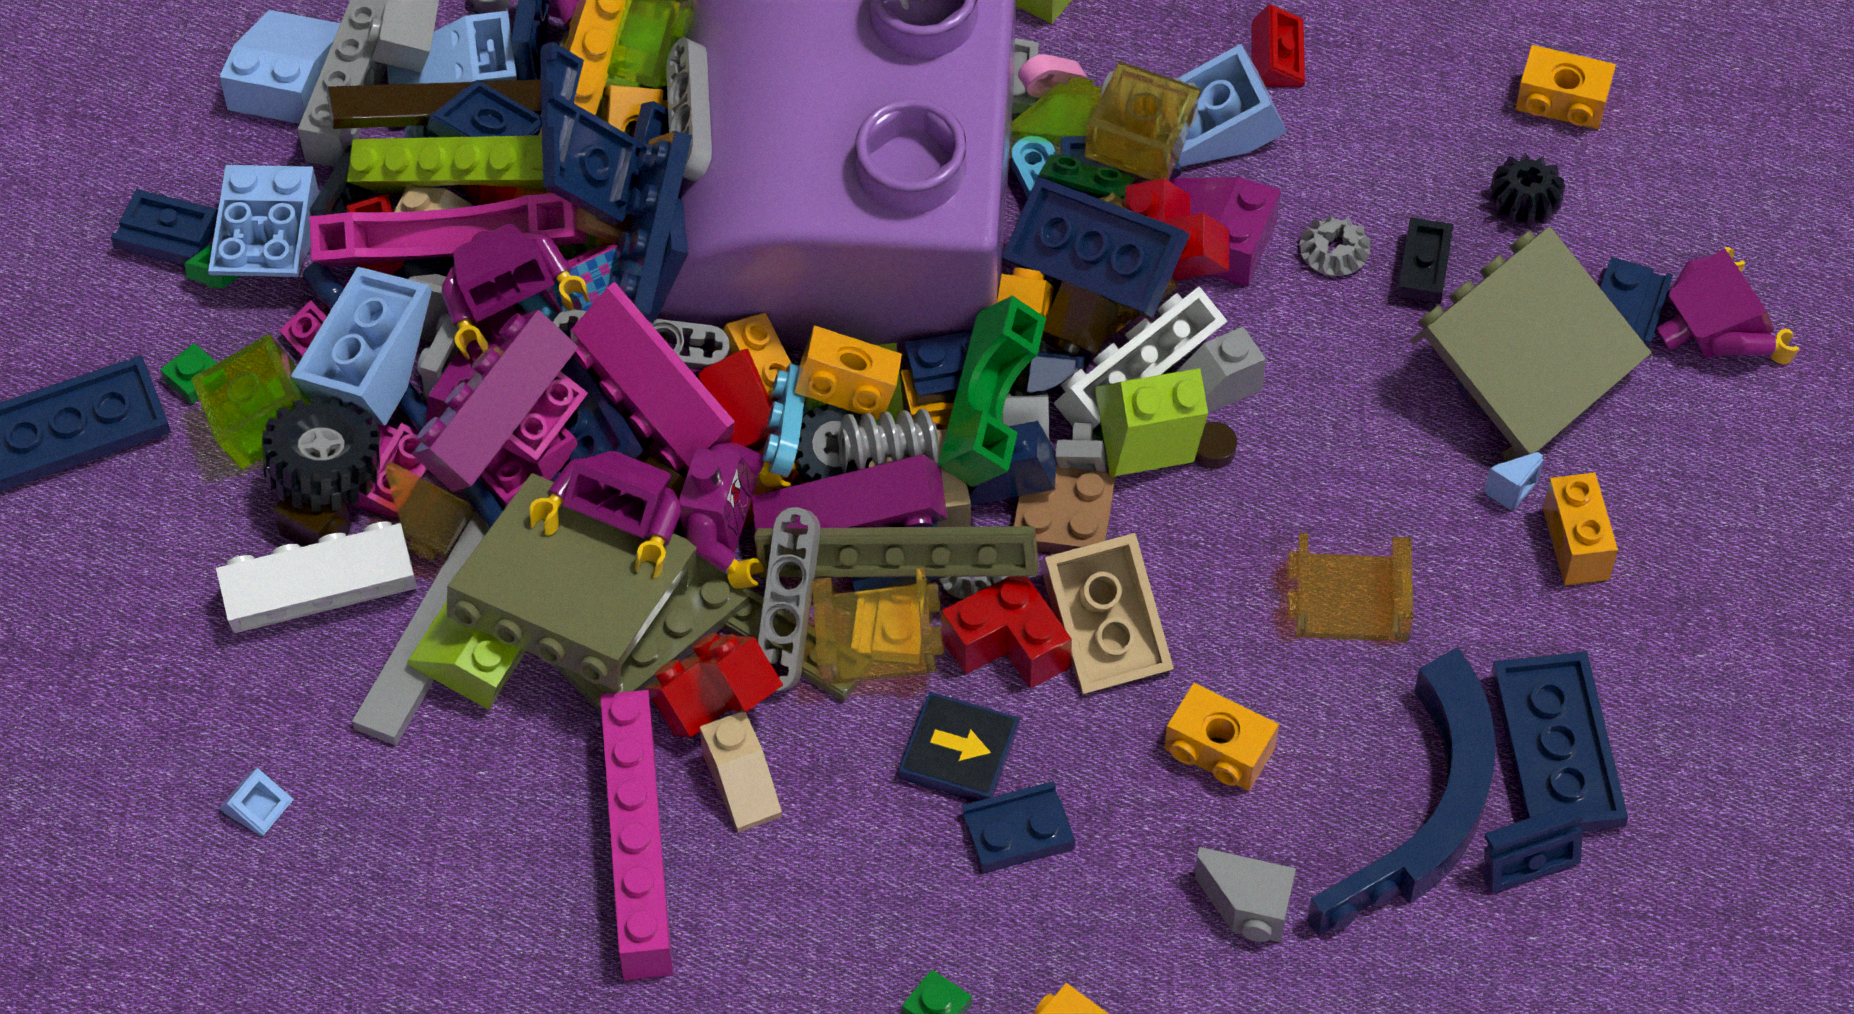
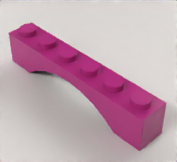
M554 193L527 195L497 203L453 209L379 213L350 212L309 216L312 261L329 268L454 256V250L470 242L478 232H491L506 224H513L522 233L546 235L553 240L556 246L587 243V233L576 229L577 206Z
M649 690L600 694L618 943L623 979L631 980L673 975Z

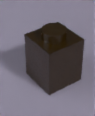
M1062 281L1047 316L1043 331L1057 338L1054 346L1061 350L1079 356L1081 349L1098 355L1119 305L1099 294Z
M289 497L284 502L280 500L273 508L279 534L302 547L319 543L318 540L325 535L345 533L348 536L351 521L345 501H342V509L332 511L331 505L325 504L322 505L321 512L311 511V504L304 503L302 509L293 507L292 497Z

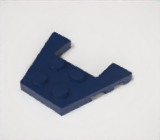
M555 42L544 44L540 51L543 187L610 225L623 222L627 215V202L633 188H638L641 171L637 170L640 150L644 144H648L649 139L669 133L668 109L654 101L642 103L634 137H631L574 103L584 60Z

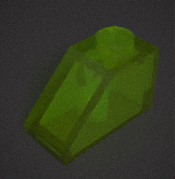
M1069 78L1068 84L1058 83L1011 122L1012 138L1022 139L1027 136H1039L1048 141L1061 142V137L1099 136L1102 87L1094 86V80L1086 78Z

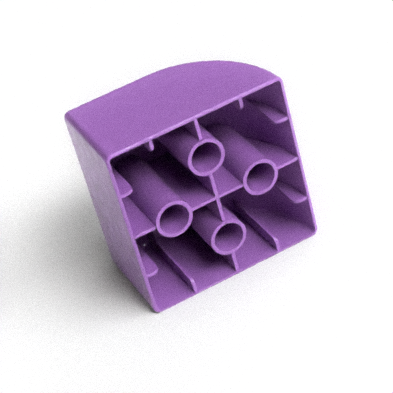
M694 0L685 15L679 39L683 37L705 46L707 50L712 157L706 173L700 179L690 181L682 177L678 198L682 199L684 206L688 256L657 319L712 325L723 330L727 323L766 312L784 349L805 350L815 325L901 353L902 355H905V342L972 331L977 313L997 303L1001 280L1015 77L1016 0H927L924 3L920 0H910V9L908 10L901 6L899 0ZM659 332L666 342L676 343L674 336L670 333ZM683 335L684 343L689 344L691 335ZM707 338L704 344L714 345V339Z

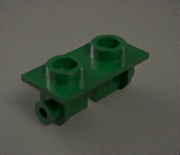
M1050 154L1038 176L1125 208L1126 186L1132 185L1134 177L1124 175L1115 168H1099L1081 163L1072 156H1056Z

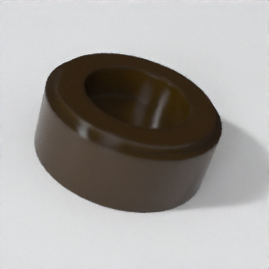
M1220 422L1205 423L1195 460L1208 468H1221L1228 465L1236 455L1237 436L1229 426Z

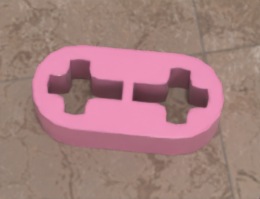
M1047 54L1032 57L1018 71V78L1030 96L1056 102L1075 100L1086 91L1090 82L1078 62Z

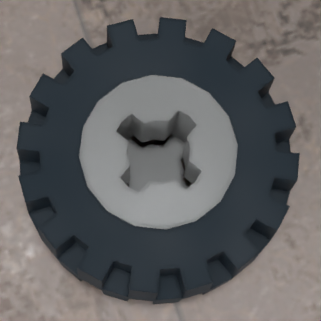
M824 404L811 409L803 415L799 444L794 460L798 467L797 471L801 475L806 476L809 482L845 474L841 467L838 443L841 421L845 414H852L859 425L861 414L830 404ZM872 458L867 459L865 468H869ZM849 460L846 473L857 471L854 460Z

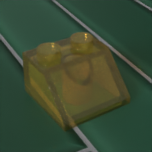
M1119 61L1088 123L1084 157L1150 180L1165 178L1169 181L1182 153L1201 95V88Z

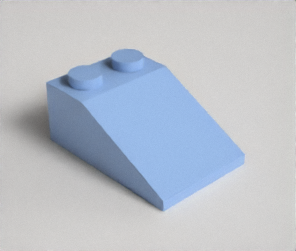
M268 10L234 44L219 76L227 109L300 124L341 23Z
M1242 44L1179 77L1183 81L1184 87L1189 82H1194L1199 97L1196 120L1186 133L1175 134L1171 131L1160 132L1155 129L1151 130L1154 134H1174L1177 136V150L1179 151L1180 159L1178 163L1180 167L1250 153L1287 133L1257 69ZM1140 128L1141 135L1150 134L1149 130Z
M357 267L292 373L291 378L311 402V397L322 396V403H330L332 397L340 398L343 407H347L352 402L359 406V415L367 411L372 416L373 423L385 426L408 388L432 289L428 284Z

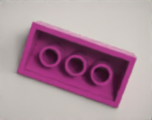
M615 282L608 286L571 329V340L578 346L573 356L584 369L588 370L592 367L602 378V381L599 382L600 387L614 404H618L621 401L632 413L629 420L636 431L645 439L651 436L661 447L658 453L665 465L676 472L681 471L687 477L690 464L697 449L710 450L714 445L727 442L732 443L735 421Z

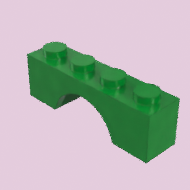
M1013 295L977 313L938 462L939 467L971 487L1007 473L1009 470L1018 432L1003 423V408L1014 381L1021 371L1037 356L1046 322V317Z

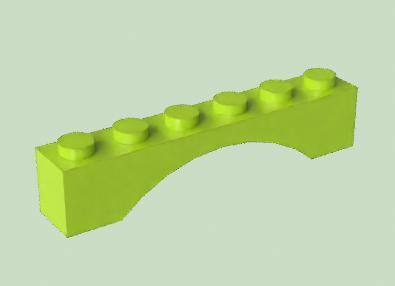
M542 136L353 139L347 182L380 194H403L407 186L435 187L443 185H488L551 192L543 187Z

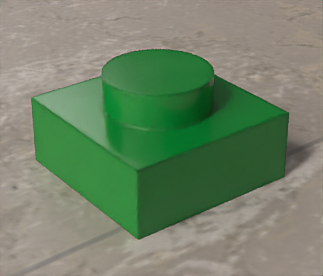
M212 244L185 262L186 278L205 283L211 288H224L239 277L209 275L208 269Z
M195 343L160 369L163 380L191 405L226 379L223 367Z
M931 969L903 1003L902 1014H965L972 1005V996Z

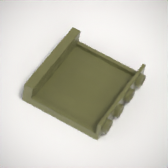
M1550 226L1536 236L1531 230H1528L1509 246L1513 252L1510 257L1504 260L1501 255H1498L1478 271L1483 277L1481 281L1474 286L1468 280L1452 292L1448 297L1453 304L1444 311L1438 305L1417 322L1422 329L1409 339L1413 345L1424 337L1428 340L1510 442L1511 445L1500 453L1506 461L1536 453L1652 353Z
M531 473L448 584L447 617L454 619L464 627H472L491 635L505 645L516 646L532 653L546 663L559 665L582 675L592 683H600L617 690L620 686L622 664L678 583L688 587L695 577L698 557L696 554L697 546L691 544L688 539L673 533L669 545L663 546L666 556L662 573L659 577L653 578L656 564L651 561L642 562L638 572H635L634 569L638 547L641 543L650 541L647 536L641 538L562 505L558 508L559 528L554 534L547 536L544 531L545 519L538 521L533 528L530 527V505L536 499L549 498L547 491L554 482Z

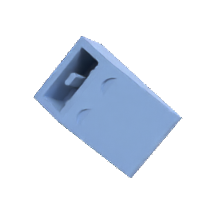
M508 11L464 16L434 31L430 53L422 73L387 65L388 83L419 84L474 82L476 80H517Z
M225 166L208 269L209 275L299 276L311 246L309 216H313L310 208L319 195L313 167Z

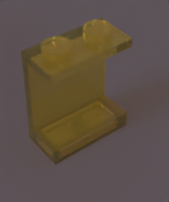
M1299 533L1296 551H1288L1287 579H1295V590H1288L1287 618L1296 619V637L1409 641L1413 621L1411 537H1392L1389 557L1308 553V533Z
M925 567L916 568L917 585L839 594L835 593L831 577L812 579L817 666L824 685L937 673L935 655L944 654L941 626L933 627L932 612H940V597L938 584H929Z

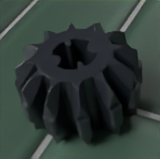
M1525 152L1520 161L1508 156L1503 166H1497L1490 186V202L1495 204L1496 215H1509L1510 225L1517 220L1524 221L1528 228L1534 223V220L1546 225L1551 214H1557L1558 210H1560L1563 201L1562 196L1565 184L1564 178L1559 177L1558 165L1545 166L1544 155L1538 160H1530Z

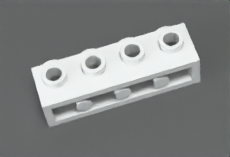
M1200 287L1196 288L1184 299L1178 293L1157 309L1161 317L1150 324L1146 318L1125 334L1129 342L1118 349L1113 343L1093 359L1097 365L1095 369L1086 374L1081 368L1060 385L1065 393L1054 404L1072 427L1074 423H1093V429L1101 424L1095 386L1162 375L1227 322L1226 318Z
M377 522L367 526L364 529L365 532L346 536L345 533H332L321 537L318 540L319 543L304 547H300L298 544H287L274 549L271 555L255 559L254 556L243 555L228 560L226 566L218 567L216 571L227 620L233 633L417 589L401 523L392 525L391 522Z

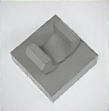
M1074 423L1073 440H1057L1055 457L1060 468L1108 472L1109 467L1103 441H1097V434L1093 433V423Z

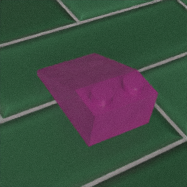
M1241 177L1167 179L1190 194V215L1205 213L1229 228V271L1211 274V276L1248 287L1277 224L1281 190Z

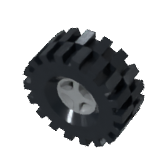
M322 396L311 397L312 404L304 405L302 399L292 402L293 410L291 411L283 406L277 410V419L269 418L266 423V431L263 430L262 435L263 470L269 489L271 491L276 489L277 497L283 502L292 497L293 507L302 509L304 503L311 504V511L321 512L322 505L330 504L333 511L342 509V501L347 500L350 505L359 502V492L367 496L372 491V483L377 484L380 469L379 429L377 423L372 424V416L367 411L359 415L358 405L350 402L347 407H343L342 400L334 397L331 398L330 403H322Z

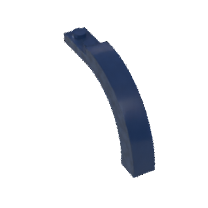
M1458 647L1419 668L1414 694L1430 714L1443 743L1447 765V784L1443 797L1430 819L1407 842L1311 898L1307 922L1318 936L1331 928L1335 930L1345 928L1356 919L1360 911L1372 904L1376 907L1386 904L1395 897L1399 890L1411 904L1429 892L1449 874L1462 858L1476 834L1483 817L1494 773L1495 733L1490 707L1483 687L1472 666Z

